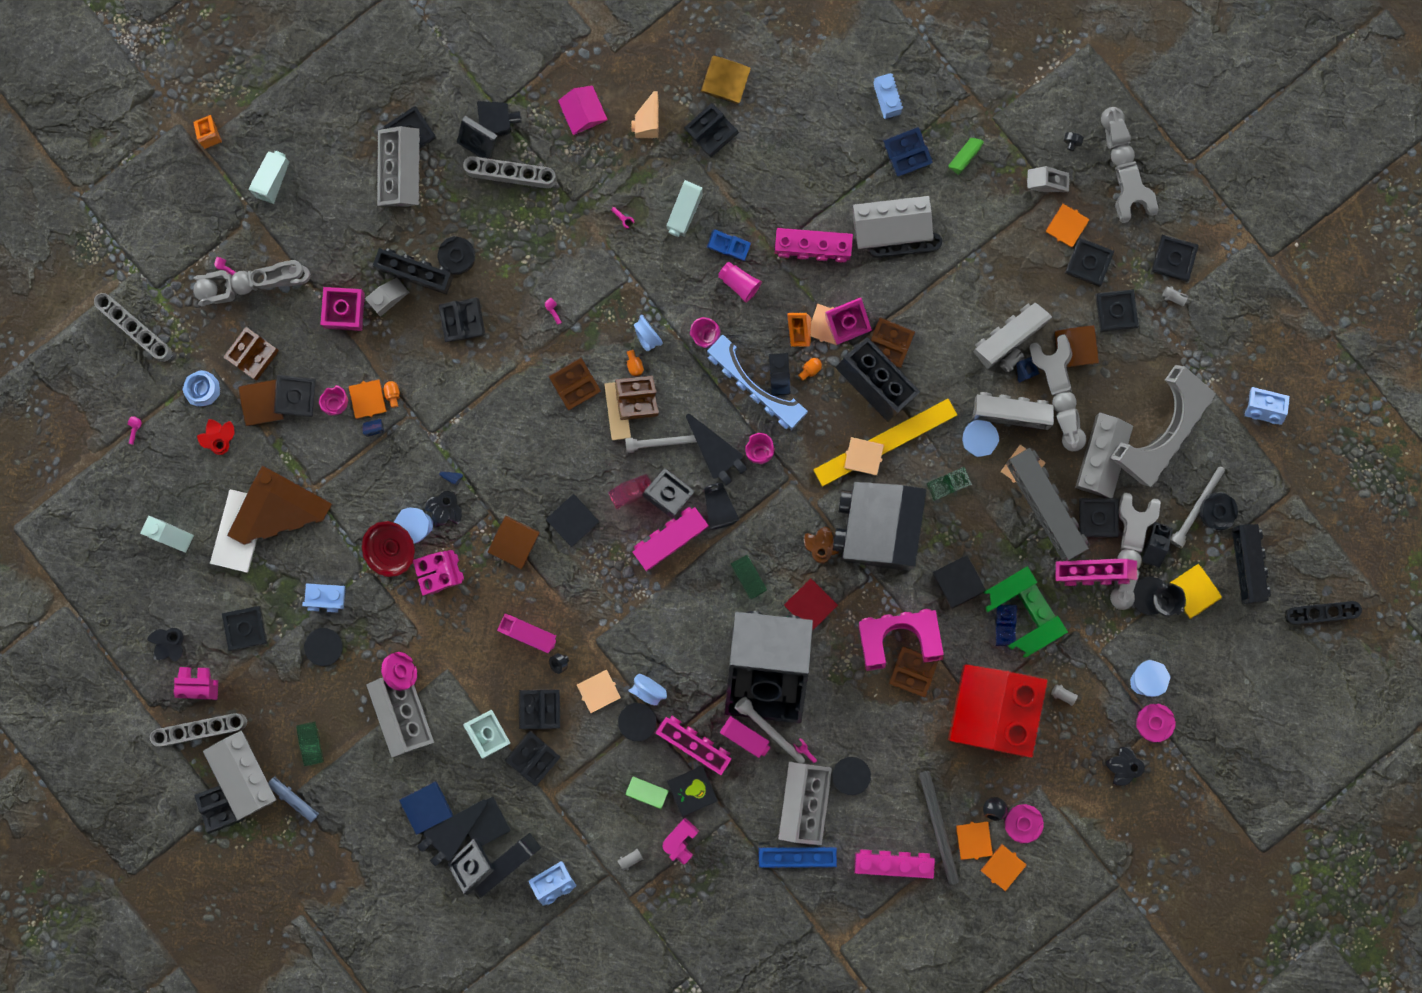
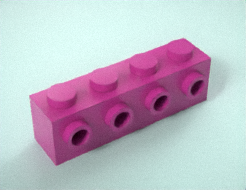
M777 228L775 254H778V257L789 258L792 255L797 256L798 259L816 257V260L827 261L830 258L835 259L836 262H847V260L851 259L853 234Z
M690 507L685 509L681 513L682 517L678 520L673 518L665 524L666 528L661 532L659 529L650 535V540L645 543L641 541L634 546L633 554L646 572L709 527L695 507L693 509Z
M1136 560L1056 561V581L1065 582V586H1076V582H1082V585H1094V582H1100L1101 585H1111L1112 581H1118V584H1130V580H1137Z
M671 716L670 719L665 717L656 734L722 775L732 759L728 757L730 753L721 747L719 750L712 746L714 742L706 737L700 739L696 736L698 732L689 726L686 729L680 726L681 721Z
M860 849V853L855 852L854 872L856 874L934 878L935 859L927 853H918V856H911L910 852H899V855H891V851H879V854H872V850Z

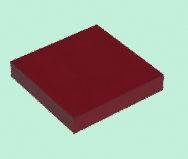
M811 578L784 604L792 615L802 619L813 620L812 631L838 606Z

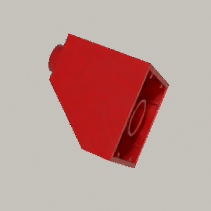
M963 665L948 741L1032 758L1048 680L1009 671Z

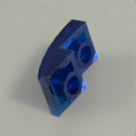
M999 605L997 607L996 646L1008 647V645L1016 641L1017 605Z

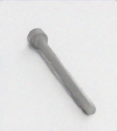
M694 435L640 441L633 439V437L625 438L627 453H634L638 448L697 442Z
M1223 467L1217 468L1179 532L1176 531L1175 534H1172L1170 543L1176 547L1183 548L1186 543L1185 535L1198 516L1202 501L1212 493L1225 471Z
M743 697L737 702L735 709L738 712L751 717L798 763L803 764L805 762V758L753 710L752 702L749 699Z

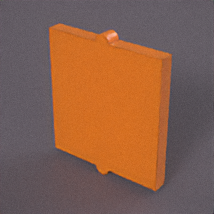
M1062 204L1045 232L1055 237L1058 242L1061 241L1072 248L1090 219L1078 213V210H1073Z
M380 380L363 381L361 384L349 386L355 419L367 416L373 417V415L387 412Z
M970 822V824L956 826L961 860L971 858L978 860L979 857L993 855L988 822Z
M1001 844L980 871L988 876L992 883H996L1006 891L1027 864L1019 859L1015 852L1012 853Z

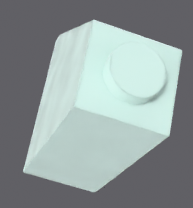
M278 151L267 153L249 187V191L256 198L274 204L289 165L285 154Z
M686 180L684 181L666 225L670 234L676 237L680 235L685 236L703 197L702 187Z
M148 516L141 531V534L185 553L194 535L151 516Z

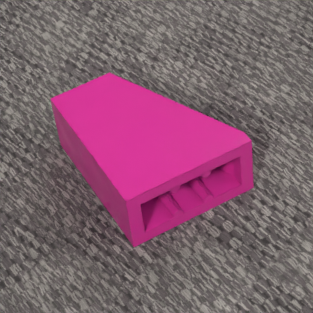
M506 613L497 630L546 653H549L556 643V635Z
M731 716L720 731L722 735L758 758L761 755L765 756L770 749L768 740Z

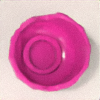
M701 317L696 319L691 325L690 336L698 346L709 348L720 338V328L712 319Z
M337 385L334 388H326L319 399L321 410L331 416L341 414L348 405L345 390Z
M757 433L749 437L745 451L751 462L764 464L771 460L775 448L772 438L767 434Z

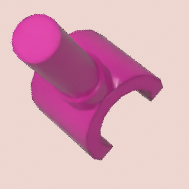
M615 207L611 209L620 218L624 228L629 229L625 224L627 219L634 224L633 218L625 217Z
M216 257L214 265L217 269L224 270L232 276L236 273L225 266L227 260Z
M549 298L545 302V308L552 314L558 325L562 322L554 310L557 303L552 298Z
M135 416L130 417L127 425L133 427L129 444H134L136 432L142 425L141 420Z
M799 739L802 746L797 747L794 744L795 749L798 753H804L815 763L817 761L816 758L809 752L804 740Z

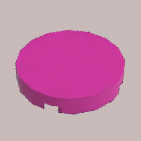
M396 652L384 659L382 663L383 679L392 689L402 691L415 684L417 668L416 666L414 667L412 663L414 661L410 656L402 652Z
M1150 704L1143 707L1138 713L1136 728L1144 739L1151 742H1161L1173 734L1175 718L1172 711L1166 706Z
M1027 804L1011 808L1006 814L1004 821L1008 836L1020 843H1030L1036 840L1042 834L1044 827L1041 813L1035 807Z

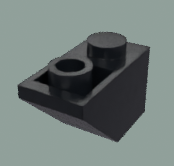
M1154 522L1144 547L1143 562L1160 568L1169 550L1173 528Z

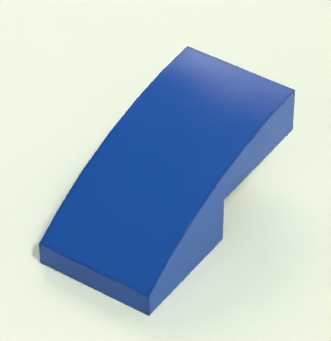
M714 229L706 248L745 261L751 243Z

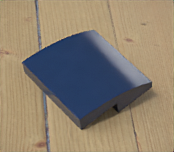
M919 127L883 140L897 177L933 163Z
M437 781L399 800L416 835L453 816Z

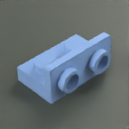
M1252 387L1245 416L1281 425L1288 413L1289 396Z
M306 584L305 602H303L302 606L308 607L307 611H319V608H327L326 612L338 613V609H344L346 586Z
M562 861L528 881L538 901L543 906L553 903L556 898L570 893L576 887Z

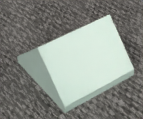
M492 710L463 724L482 759L510 744Z

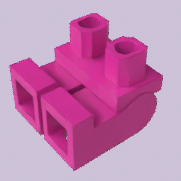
M453 550L442 551L413 560L417 577L425 576L418 579L422 596L435 594L443 589L462 583L464 580L463 573L458 569V555L454 554ZM421 562L423 563L425 571H422L420 568ZM426 580L428 581L430 590H428L425 586Z
M179 668L178 678H174L175 698L217 700L219 680L210 679V668H198L197 678H191L192 668Z
M684 818L664 840L663 850L670 854V859L674 861L677 858L685 865L693 854L686 848L688 843L684 840L688 835L693 839L699 830L689 820Z

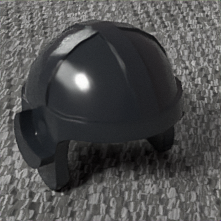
M1165 582L1157 587L1158 589L1152 596V604L1155 611L1163 616H1171L1175 613L1179 615L1185 610L1186 597L1181 587Z

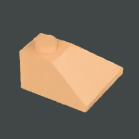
M654 91L635 114V121L631 122V131L635 132L636 138H658V91Z

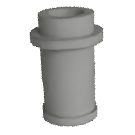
M1167 286L1162 294L1166 301L1170 300L1182 307L1188 299V295L1174 290L1172 286Z
M1015 348L1010 355L1001 360L1000 367L1005 372L1012 371L1013 366L1024 357L1023 353L1019 354L1021 351Z
M1055 685L1051 693L1054 699L1059 698L1073 706L1078 696L1064 689L1063 685Z
M636 849L623 858L621 856L618 863L623 871L626 869L628 871L629 867L643 860V857L639 850Z

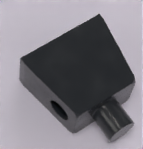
M477 101L479 125L496 134L497 137L511 134V124L522 123L521 112H510L508 103Z

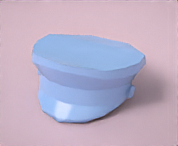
M640 315L639 321L634 324L642 347L646 351H650L655 346H661L663 342L645 317Z
M197 371L187 376L183 386L184 395L192 405H211L220 395L219 381L207 371Z
M974 420L965 427L962 441L964 448L976 457L990 455L999 442V435L991 422Z
M409 507L402 509L394 523L401 525L408 531L414 544L422 541L433 528L431 517L418 508Z
M1147 660L1142 662L1130 679L1131 688L1137 694L1148 697L1160 696L1167 690L1170 675L1164 664Z
M638 674L634 678V686L628 690L651 705H658L660 700L667 698L666 690L661 685L642 674Z

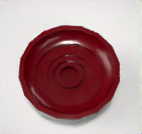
M390 521L377 522L368 528L362 541V552L365 561L372 570L380 575L387 577L399 576L409 569L414 560L415 548L413 539L408 531L397 523Z

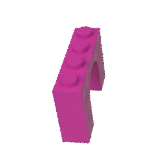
M923 609L919 613L903 612L900 616L884 615L880 619L868 617L859 621L866 671L885 668L886 661L882 642L889 632L900 628L910 630L918 637L923 662L943 660L944 654L936 610Z

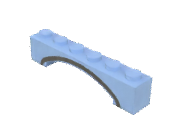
M722 334L707 351L708 359L715 366L719 364L723 368L722 372L728 378L733 377L737 380L736 385L743 391L748 390L751 393L750 397L757 404L761 402L765 406L764 410L770 416L775 415L780 419L778 423L783 428H790L792 430L808 411L794 398L791 401L779 399L755 385L745 374L736 358L735 351L737 347Z

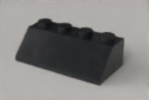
M868 337L848 353L835 367L887 422H890L920 393L914 384Z
M1259 524L1239 525L1231 528L1242 604L1269 601L1271 590L1266 582L1268 569L1266 566L1264 567L1263 561L1266 554L1264 547L1261 546V540L1263 539L1262 529L1259 528Z

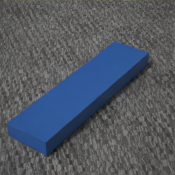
M836 847L759 848V868L837 867Z

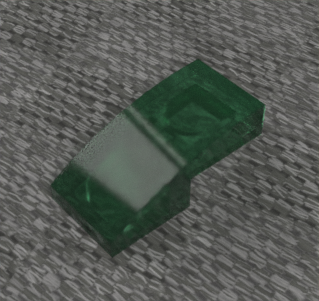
M965 467L926 483L934 501L972 485Z
M748 555L731 563L750 600L767 591Z
M316 721L296 725L304 766L324 762Z

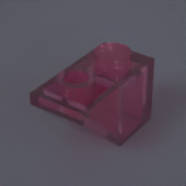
M645 474L621 483L609 491L608 494L615 508L619 509L643 498L642 494L649 487L651 481L648 475Z

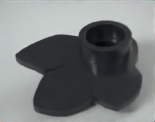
M443 491L438 497H432L426 503L425 510L433 512L432 519L436 527L444 525L448 520L457 525L460 523L462 509L457 504V497L453 492ZM445 497L450 499L449 504L444 502Z
M170 628L167 631L158 629L148 636L147 640L156 644L154 650L155 660H163L170 657L172 661L176 662L182 656L183 648L181 643L184 640V635L180 629ZM173 634L177 635L176 641L171 639Z
M1120 747L1119 756L1112 757L1106 761L1108 769L1116 774L1113 779V784L1127 785L1131 783L1133 778L1140 777L1145 771L1144 763L1136 758L1133 750L1127 747ZM1133 764H1136L1138 766V770L1136 772L1132 771L1131 766Z

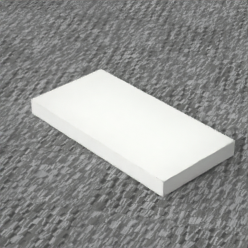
M230 489L210 564L248 573L257 539L251 540L252 543L244 545L227 536L247 493Z

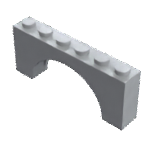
M1175 365L1165 379L1173 392L1175 403L1173 418L1166 432L1156 442L1142 448H1134L1131 445L1120 443L1110 457L1140 484L1149 487L1156 483L1162 470L1168 466L1169 460L1179 450L1183 440L1191 433V429L1201 419L1202 413L1212 403L1213 397L1216 395L1213 390L1184 366Z

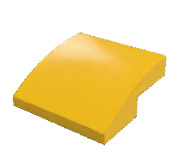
M1199 564L1170 582L1184 590L1186 597L1184 612L1189 619H1192L1222 598Z

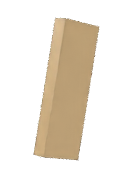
M615 382L606 383L604 385L612 441L631 438L629 419L620 420Z

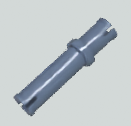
M275 776L269 781L268 784L271 790L280 796L279 799L286 801L310 823L318 816L319 813L291 791L292 788L286 787Z

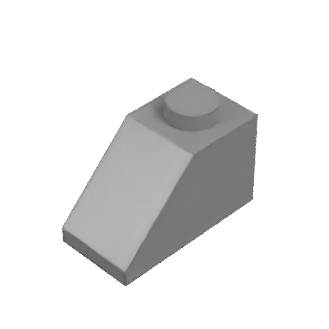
M1047 166L1029 169L1027 178L1028 189L1039 192H1069V173Z
M395 278L379 286L365 299L381 317L405 297L409 291L398 278Z

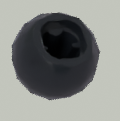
M991 797L983 805L984 815L993 821H1000L1007 814V804L999 797Z

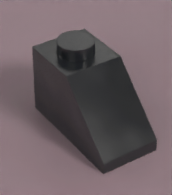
M788 353L769 354L771 395L790 394Z

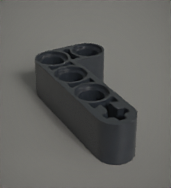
M531 833L524 836L492 863L494 871L474 889L480 898L542 848Z

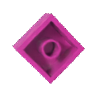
M323 287L321 326L324 329L362 331L365 300L363 290Z

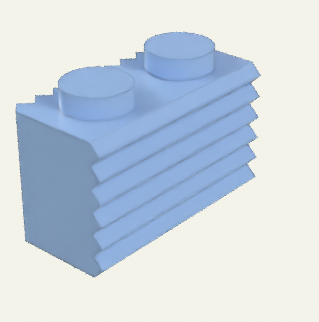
M890 73L874 78L873 84L884 119L900 115L903 106H901L902 103L900 102L901 99H899L900 96L898 95L899 92H897L893 74Z

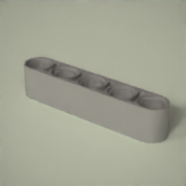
M468 157L463 163L467 175L473 178L541 188H552L557 182L555 172L548 167L480 157ZM472 163L478 165L474 171L468 170L469 165ZM495 166L496 171L491 174L487 173L488 167ZM508 169L515 170L512 176L505 175ZM531 171L534 173L532 178H524L526 172ZM550 174L553 177L549 182L543 181L544 175Z
M100 293L95 297L94 304L96 308L153 357L162 362L168 361L172 357V349L112 297L105 293ZM104 299L109 301L106 307L101 306ZM122 311V318L116 320V313ZM133 323H136V330L130 332V326ZM150 335L151 341L148 344H144V338ZM164 347L165 354L158 356L159 349Z
M228 714L160 728L151 733L150 741L154 746H168L241 731L246 727L247 719L243 714ZM235 717H239L241 720V724L237 728L233 725ZM216 721H220L222 724L220 731L214 729ZM197 725H201L203 728V732L200 735L195 733ZM179 728L184 732L181 739L176 737V731ZM160 732L165 736L162 743H159L157 740V735Z

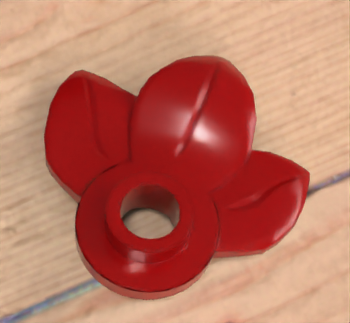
M209 419L206 425V433L197 435L199 444L204 448L211 449L217 455L225 454L229 450V442L235 434L234 425L231 421H228L222 426L217 421ZM222 442L223 448L218 449V443Z

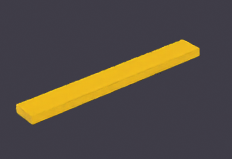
M946 399L868 441L883 444L882 455L956 417L957 413L950 400ZM846 452L813 469L822 487L853 471L844 468L847 457Z

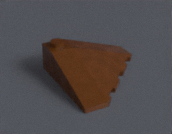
M262 466L227 536L246 545L252 543L251 540L260 537L266 539L278 535L277 532L286 529L292 531L304 527L303 524L313 521L319 523L325 519L332 504Z

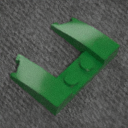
M1028 566L984 592V594H990L991 605L986 606L987 613L1018 595L1035 622L1036 629L1008 645L1011 650L1018 647L1024 651L1023 658L1028 657L1068 633L1058 616L1055 617L1036 586L1038 582Z

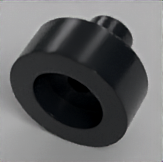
M1066 132L1063 141L1068 144L1067 150L1074 151L1076 146H1082L1084 137L1077 133Z
M556 653L549 658V665L555 673L561 674L567 670V662H569L567 655L563 656Z

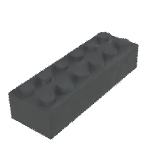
M1028 448L1009 459L1005 464L1061 560L1068 561L1089 549L1087 546L1089 542L1084 534L1081 535L1077 529L1079 525L1075 518L1069 516L1067 512L1069 508L1065 501H1061L1058 497L1059 491L1055 484L1051 485L1048 480L1050 476L1045 467L1041 468L1038 463L1040 460L1035 450L1031 451Z

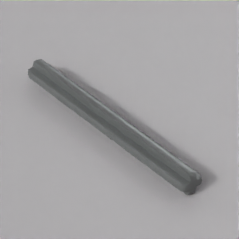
M923 771L919 775L948 883L954 885L959 883L932 778L929 771Z

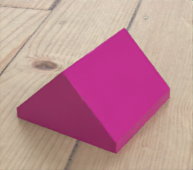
M593 86L574 88L558 100L573 135L608 121Z
M861 297L825 312L826 322L837 345L872 331Z

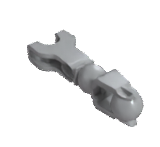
M1109 107L1103 111L1101 123L1106 131L1107 146L1112 150L1111 160L1117 166L1115 170L1121 194L1116 201L1115 208L1119 220L1122 223L1130 220V206L1134 202L1142 204L1148 215H1156L1158 213L1156 196L1151 189L1146 188L1142 184L1136 161H1134V150L1129 146L1131 136L1124 123L1125 116L1119 108Z
M296 260L279 262L273 266L256 269L253 272L238 271L233 276L224 270L207 273L206 275L195 276L194 279L197 282L194 285L193 292L195 297L200 300L198 305L202 307L212 303L231 302L235 299V295H245L251 292L252 289H268L305 284L310 279V271ZM304 271V277L302 279H298L302 276V273ZM264 275L263 282L258 283V277ZM226 279L225 287L227 289L225 294L217 295L218 288L213 280Z
M1064 334L1057 338L1058 349L1055 354L1051 356L1044 355L1037 343L1030 344V352L1033 363L1046 373L1051 394L1054 396L1052 405L1057 412V419L1063 431L1062 443L1067 450L1078 451L1085 446L1086 435L1080 428L1079 413L1075 409L1077 404L1076 398L1071 393L1072 389L1066 367L1072 358V351L1068 338Z
M1124 492L1118 507L1119 518L1124 523V532L1121 544L1122 551L1117 559L1136 560L1138 579V569L1142 563L1140 553L1143 549L1146 530L1159 517L1160 500H1151L1146 512H1138L1132 506V495ZM1130 580V584H1118V581H1115L1110 600L1116 609L1126 610L1133 605L1135 601L1133 590L1137 580Z

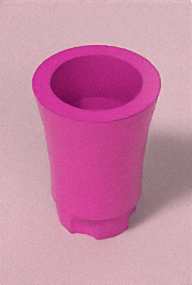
M730 262L726 263L718 274V277L734 290L745 303L755 295L762 281L752 277Z

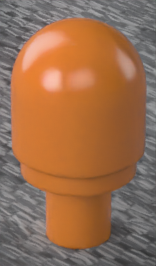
M630 350L627 352L629 358L627 360V367L629 373L637 377L643 373L644 367L641 359L636 357L634 350Z
M811 358L802 367L803 371L798 377L803 381L808 376H815L822 368L821 361L818 358Z
M389 381L384 385V395L386 400L390 401L391 408L398 407L397 399L400 398L399 387L397 383Z

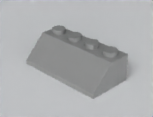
M400 126L378 130L377 206L419 205V129Z
M929 196L853 205V221L858 249L933 240Z
M1028 303L1020 309V315L1017 317L1013 315L1005 321L1007 325L1001 329L1000 327L994 329L990 333L991 337L985 340L983 338L976 343L975 346L977 348L973 352L988 370L1046 325L1052 316L1037 303L1031 306Z
M980 392V395L977 394L975 397L972 419L1048 430L1053 426L1054 422L1053 405L1045 400H1037L1036 403L1030 402L1029 398L1019 397L1018 400H1014L1008 395L993 397L991 393Z
M1103 413L1096 415L1075 486L1076 489L1109 499L1113 498L1121 467L1110 457L1120 443H1129L1133 429L1131 424Z
M383 678L366 684L391 758L434 743L414 685L406 690L398 691L389 687Z
M242 731L221 740L203 751L237 821L276 801Z
M789 762L779 840L822 845L832 768Z

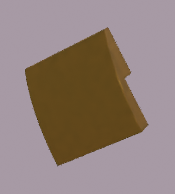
M712 56L701 92L715 98L721 97L739 104L751 68L731 60Z

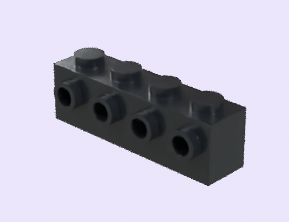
M379 248L372 265L377 271L446 295L453 280L450 270L444 267H439V269L432 267L431 263L423 260L421 262L415 261L413 257L406 254L403 256L398 255L396 251L389 248L385 250Z

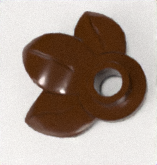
M828 527L821 528L816 533V536L809 533L805 534V548L812 553V557L816 562L826 563L832 555L839 553V551H833L834 539ZM824 551L825 555L821 556L818 552Z

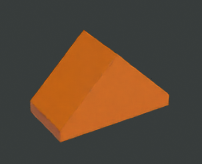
M211 115L193 122L197 140L204 149L222 142Z
M788 313L791 346L810 347L811 317L807 313Z

